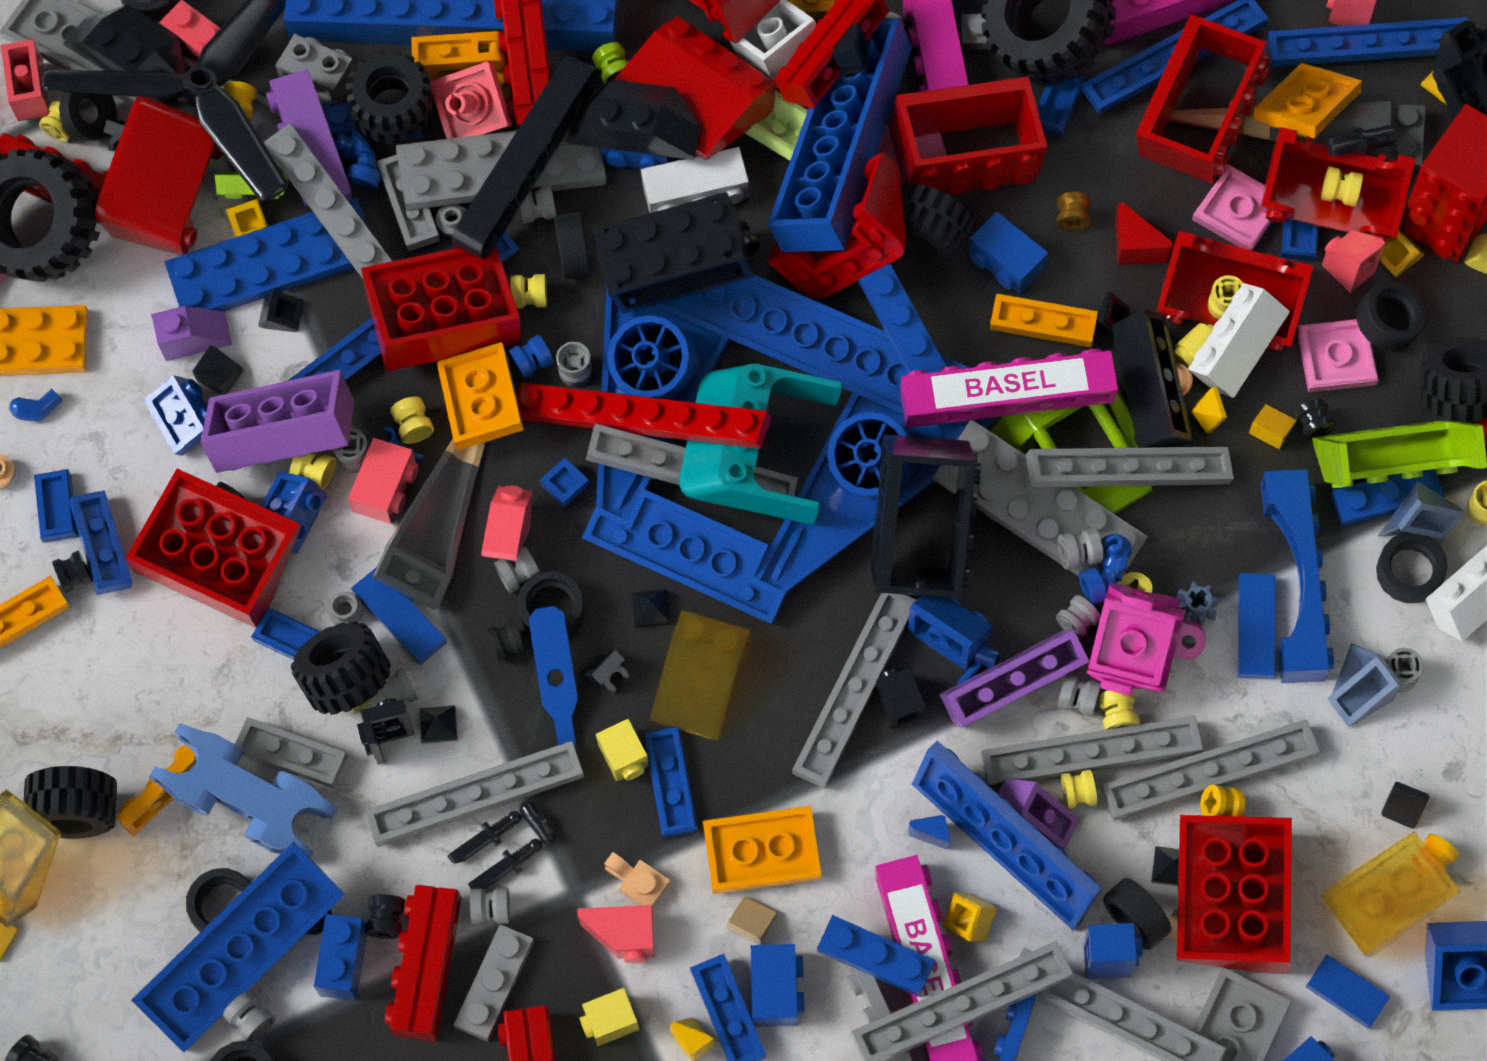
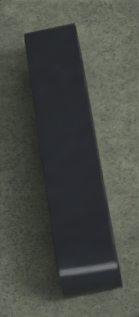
M570 55L561 61L456 226L452 236L453 246L482 260L491 254L574 123L582 106L593 93L600 76L598 68Z

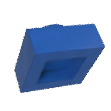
M565 457L539 480L540 485L564 508L590 485L589 480Z

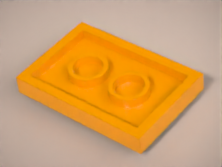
M1301 63L1254 108L1253 120L1266 123L1273 128L1283 127L1298 131L1297 134L1302 137L1315 138L1361 93L1362 80Z
M87 306L1 308L0 376L86 372L89 313Z
M502 342L437 362L453 440L457 450L524 430L507 353Z
M811 806L703 821L713 895L822 879Z

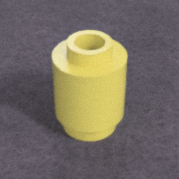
M1199 323L1175 345V350L1173 351L1175 362L1189 367L1194 360L1195 354L1202 348L1213 331L1214 326Z

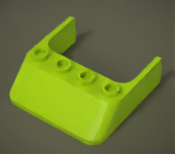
M1442 420L1312 438L1324 481L1331 483L1332 488L1353 486V479L1366 478L1367 483L1388 481V475L1400 473L1402 479L1423 477V470L1436 469L1437 474H1450L1458 472V466L1477 469L1487 468L1483 426L1479 424Z

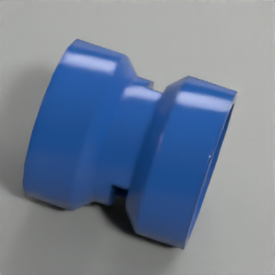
M539 334L530 338L528 344L523 347L517 345L508 350L509 357L523 380L533 376L534 371L539 368L546 369L554 365L552 355Z

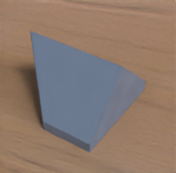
M1417 482L1378 536H1397L1404 532L1445 539L1464 514V511L1422 483Z
M1351 643L1334 690L1328 697V700L1346 725L1350 727L1392 702L1402 684L1381 655Z

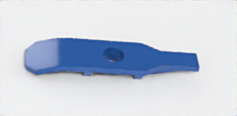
M555 606L535 609L529 617V625L542 706L554 719L558 745L572 741L574 748H576L572 715L578 701L564 612ZM554 671H559L563 674V682L559 685H553L550 682V674Z

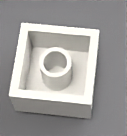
M781 0L736 44L733 42L731 44L739 58L775 81L779 70L786 66L796 53L798 46L815 29L816 22L789 1Z

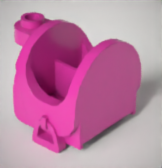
M1110 581L1087 674L1101 681L1100 688L1131 696L1133 689H1149L1164 692L1173 657L1183 659L1198 657L1205 647V631L1198 623L1183 619L1185 610L1179 609L1181 601L1179 598L1149 593ZM1191 635L1196 641L1189 644L1184 641L1183 637Z

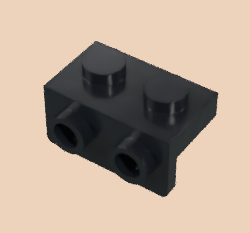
M393 698L385 699L376 703L375 707L361 710L363 723L357 724L361 743L365 746L367 756L374 755L378 765L385 763L381 748L382 743L415 735L413 723L403 699L398 701Z

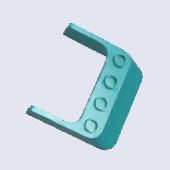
M747 364L705 374L699 383L695 403L767 411L770 392L836 406L842 392L843 383L760 364ZM687 440L679 478L680 489L687 497L797 522L815 523L820 502L767 491L757 484L754 478V470L759 449Z

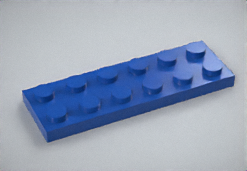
M358 198L347 200L367 226ZM314 212L164 261L179 307L190 306L222 312L263 299L272 290L284 292L354 268Z
M939 741L930 746L912 785L1074 931L1083 922L1102 890L1095 879L1075 865L1068 858L1064 850L1054 846L1046 839L1035 824L1026 821L1016 812L1007 799L1000 797L986 785L985 780L979 774L973 773L952 750L945 748Z
M293 841L154 976L131 1001L184 1053L223 1015L227 1006L236 997L252 987L345 893Z

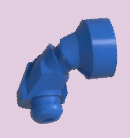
M350 130L347 135L344 133L337 134L334 144L337 151H340V158L357 163L349 166L346 175L348 182L363 189L377 190L381 174L377 169L376 154L370 148V144L360 133L354 130Z
M1110 534L1101 539L1103 548L1102 572L1094 567L1079 572V581L1083 594L1092 605L1105 601L1110 581L1117 583L1116 580L1122 581V576L1126 572L1127 560L1131 555V543L1120 534Z

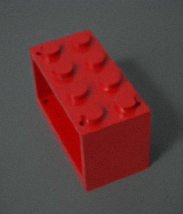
M1190 14L1137 129L1138 156L1213 185L1217 175L1223 176L1230 160L1227 154L1230 146H1237L1243 132L1241 123L1244 115L1250 116L1255 107L1257 98L1254 95L1258 85L1263 87L1270 72V68L1267 67L1270 56L1267 55V42ZM1202 49L1248 66L1233 101L1231 100L1229 103L1228 112L1208 154L1162 137Z
M1029 77L897 95L889 127L902 183L906 185L907 183L921 184L952 195L963 194L973 189L993 190L1001 185L1014 183L1016 185H1024L1025 183H1031L1037 180L1048 148ZM1015 123L1020 145L920 159L915 137L939 132L943 134Z
M1467 104L1463 106L1421 165L1399 230H1402L1409 239L1416 242L1420 241L1433 249L1439 257L1450 259L1455 263H1458L1487 222V116Z

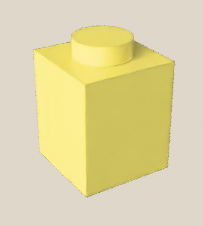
M629 719L596 734L598 746L617 782L624 778L626 781L635 779L644 773V768L649 766L647 754Z
M624 988L582 1004L585 1016L579 1018L586 1038L594 1036L597 1046L639 1030L636 1017Z

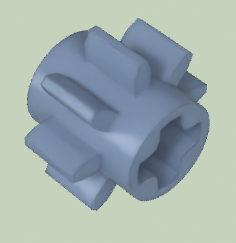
M1192 582L1188 592L1181 589L1178 591L1177 598L1181 600L1179 609L1185 610V620L1196 622L1203 627L1206 618L1212 621L1216 619L1217 612L1212 608L1218 606L1220 598L1212 597L1209 592L1210 585L1204 588ZM1197 602L1202 604L1199 605L1197 608L1191 606L1195 605Z

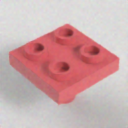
M487 61L430 81L446 139L490 134L512 126L493 61Z

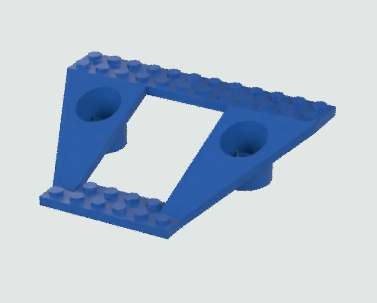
M737 270L735 274L739 275L741 270ZM754 275L755 278L624 314L609 296L606 286L601 392L695 403L702 377L715 370L730 341H734L809 375L842 382V389L852 393L797 496L798 498L820 502L815 523L807 524L785 519L771 546L648 491L654 478L598 464L596 507L583 534V539L774 625L789 591L874 529L878 488L865 489L861 488L867 473L876 474L879 480L883 447L882 439L887 428L895 430L899 436L944 438L937 425L906 428L900 395L901 377L907 376L908 372L884 330ZM635 299L630 300V304L635 303ZM659 333L656 342L648 341L646 336ZM667 333L674 334L680 343L669 349L662 346ZM630 351L632 352L631 355L634 363L626 366V360ZM679 351L682 352L680 369L669 365L670 355ZM652 354L655 355L653 362L648 361ZM941 356L947 367L960 366L962 367V369L969 368L965 365H962L958 362ZM638 368L641 375L634 388L626 372ZM667 369L678 372L670 383L664 385L661 375ZM648 376L656 377L660 389L642 390ZM994 417L977 419L976 421L979 425L989 430ZM881 427L876 439H869L867 437L865 429ZM861 433L863 438L855 446L849 444L856 434ZM636 434L673 444L676 440L674 438ZM845 448L853 449L855 459L843 464L842 458ZM874 450L878 454L877 458L868 461L867 454ZM903 462L898 510L936 482L932 477L940 465ZM858 465L862 471L854 486L844 473V469Z

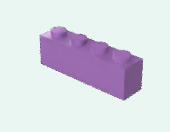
M305 69L270 80L271 92L266 93V97L272 113L278 111L282 123L277 124L278 131L291 123L347 200L352 199V192L309 70ZM302 197V200H303V202H304V205H305V206L308 205V204L305 202V200L303 199V197Z
M1064 629L940 693L939 696L954 726L963 728L1090 661L1074 629Z

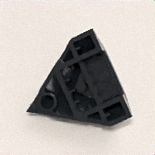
M1466 20L1442 34L1432 74L1438 91L1442 94L1453 120L1465 104L1487 116V29L1477 28L1475 23Z

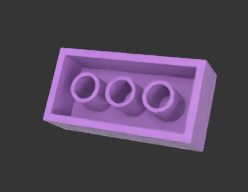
M341 370L210 397L201 444L216 473L229 470L235 471L243 467L262 463L268 464L276 460L295 456L302 457L324 450H335L348 446L354 399Z

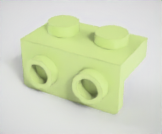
M776 91L773 112L758 124L752 125L751 129L745 133L786 159L791 160L808 110L798 104L787 102L782 94Z

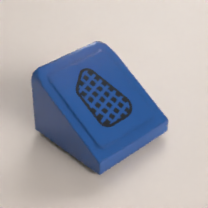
M939 815L910 820L908 826L910 837L943 849H949L950 837L945 816Z

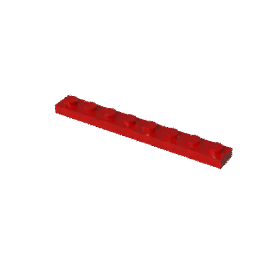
M521 383L517 393L521 418L526 421L592 429L595 424L633 434L756 449L762 448L771 421V416L768 412L762 410Z

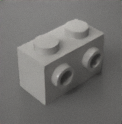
M296 34L293 35L275 65L279 78L308 69L318 98L329 103H341L346 94V83H349L348 76L351 71L356 72L353 59L346 52L340 49L331 50L324 47L314 38L306 37L305 39Z

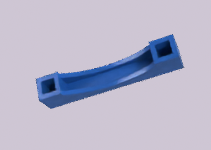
M1307 469L1265 471L1261 482L1264 517H1272L1283 532L1295 559L1300 589L1299 610L1295 628L1290 637L1282 638L1278 647L1281 683L1325 681L1329 669L1334 668V653L1332 648H1327L1326 635H1330L1329 614H1323L1322 602L1326 601L1327 591L1325 580H1319L1318 568L1323 566V554L1321 547H1316L1315 535L1319 534V518L1317 514H1312L1311 503L1315 502L1316 497L1315 484L1313 481L1309 482Z

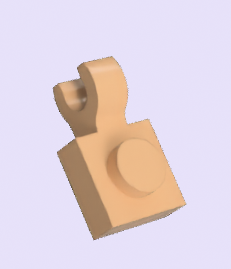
M612 852L604 863L607 872L623 881L619 892L637 905H651L653 908L670 884V879L642 860H639L633 868L623 858Z

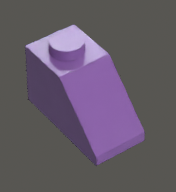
M181 306L151 314L157 343L165 361L205 352L211 345L216 348L232 345L225 312Z
M1005 778L998 795L1007 799L1014 810L1026 821L1035 824L1041 834L1054 846L1065 850L1079 818L1036 782Z

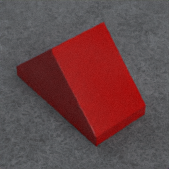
M1121 202L1117 207L1115 218L1118 265L1167 263L1171 259L1174 243Z

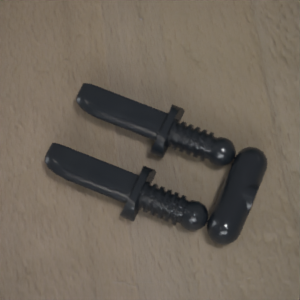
M522 802L519 807L520 812L511 811L508 816L505 815L504 818L502 817L501 820L499 819L498 822H495V825L492 824V827L487 821L481 824L484 830L448 854L449 860L454 864H458L467 860L491 842L496 846L500 845L502 841L498 836L505 834L504 832L513 828V825L519 824L522 816L539 839H532L529 844L519 848V851L513 852V855L508 849L502 852L505 858L469 882L468 886L470 889L482 888L485 890L512 870L518 875L523 871L519 864L521 865L522 862L534 856V853L540 852L543 847L542 843L546 845L554 843L556 840L554 830L532 802Z

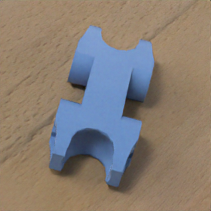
M179 723L174 736L194 752L196 765L190 771L181 774L155 766L149 779L163 788L178 803L199 814L208 816L217 802L250 820L251 823L244 836L272 853L281 854L294 841L311 858L314 851L302 843L293 833L292 822L294 818L303 813H311L332 820L338 808L320 795L310 784L284 771L278 772L272 784L236 766L244 753L240 747L215 733L205 732Z

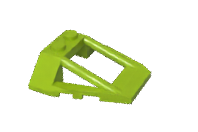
M1119 388L1114 403H1109L1119 428L1104 404L1088 406L1114 448H1138L1134 439L1135 431L1129 410ZM1082 407L1004 416L990 432L1025 455V451L1035 446V440L1041 449H1058L1046 429ZM1088 486L1084 490L1081 487H1074L1113 514L1120 512L1152 492V486Z

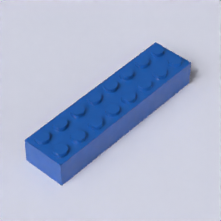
M900 18L884 19L867 40L869 55L866 72L851 75L841 74L814 109L808 108L768 223V227L782 252L845 250L855 220L852 213L855 205L861 202L868 181L865 177L864 169L866 163L877 154L912 49V44Z

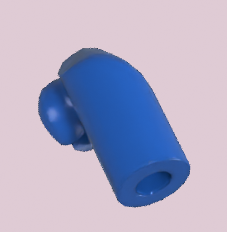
M50 389L39 400L21 397L12 399L9 404V410L16 419L40 422L61 404L63 400L53 389Z

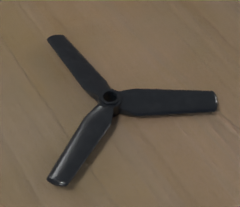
M246 0L203 47L197 66L189 69L185 74L165 71L47 70L43 74L42 86L44 90L51 92L142 96L148 98L185 97L189 105L196 107L202 127L260 201H267L277 197L288 186V181L239 103L221 88L222 85L240 72L285 9L286 0Z

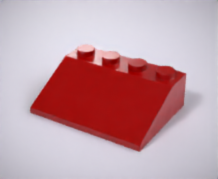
M676 16L657 29L614 79L675 87L702 128L696 154L705 161L751 129L752 125L758 124L773 112L777 85L775 81L679 16Z
M496 246L484 260L459 248L361 268L376 336L387 372L444 360L500 342L503 343L504 347L521 344L520 316Z
M177 468L125 559L135 573L256 628L274 598L301 525Z
M1180 815L1177 961L1255 973L1290 974L1292 818Z

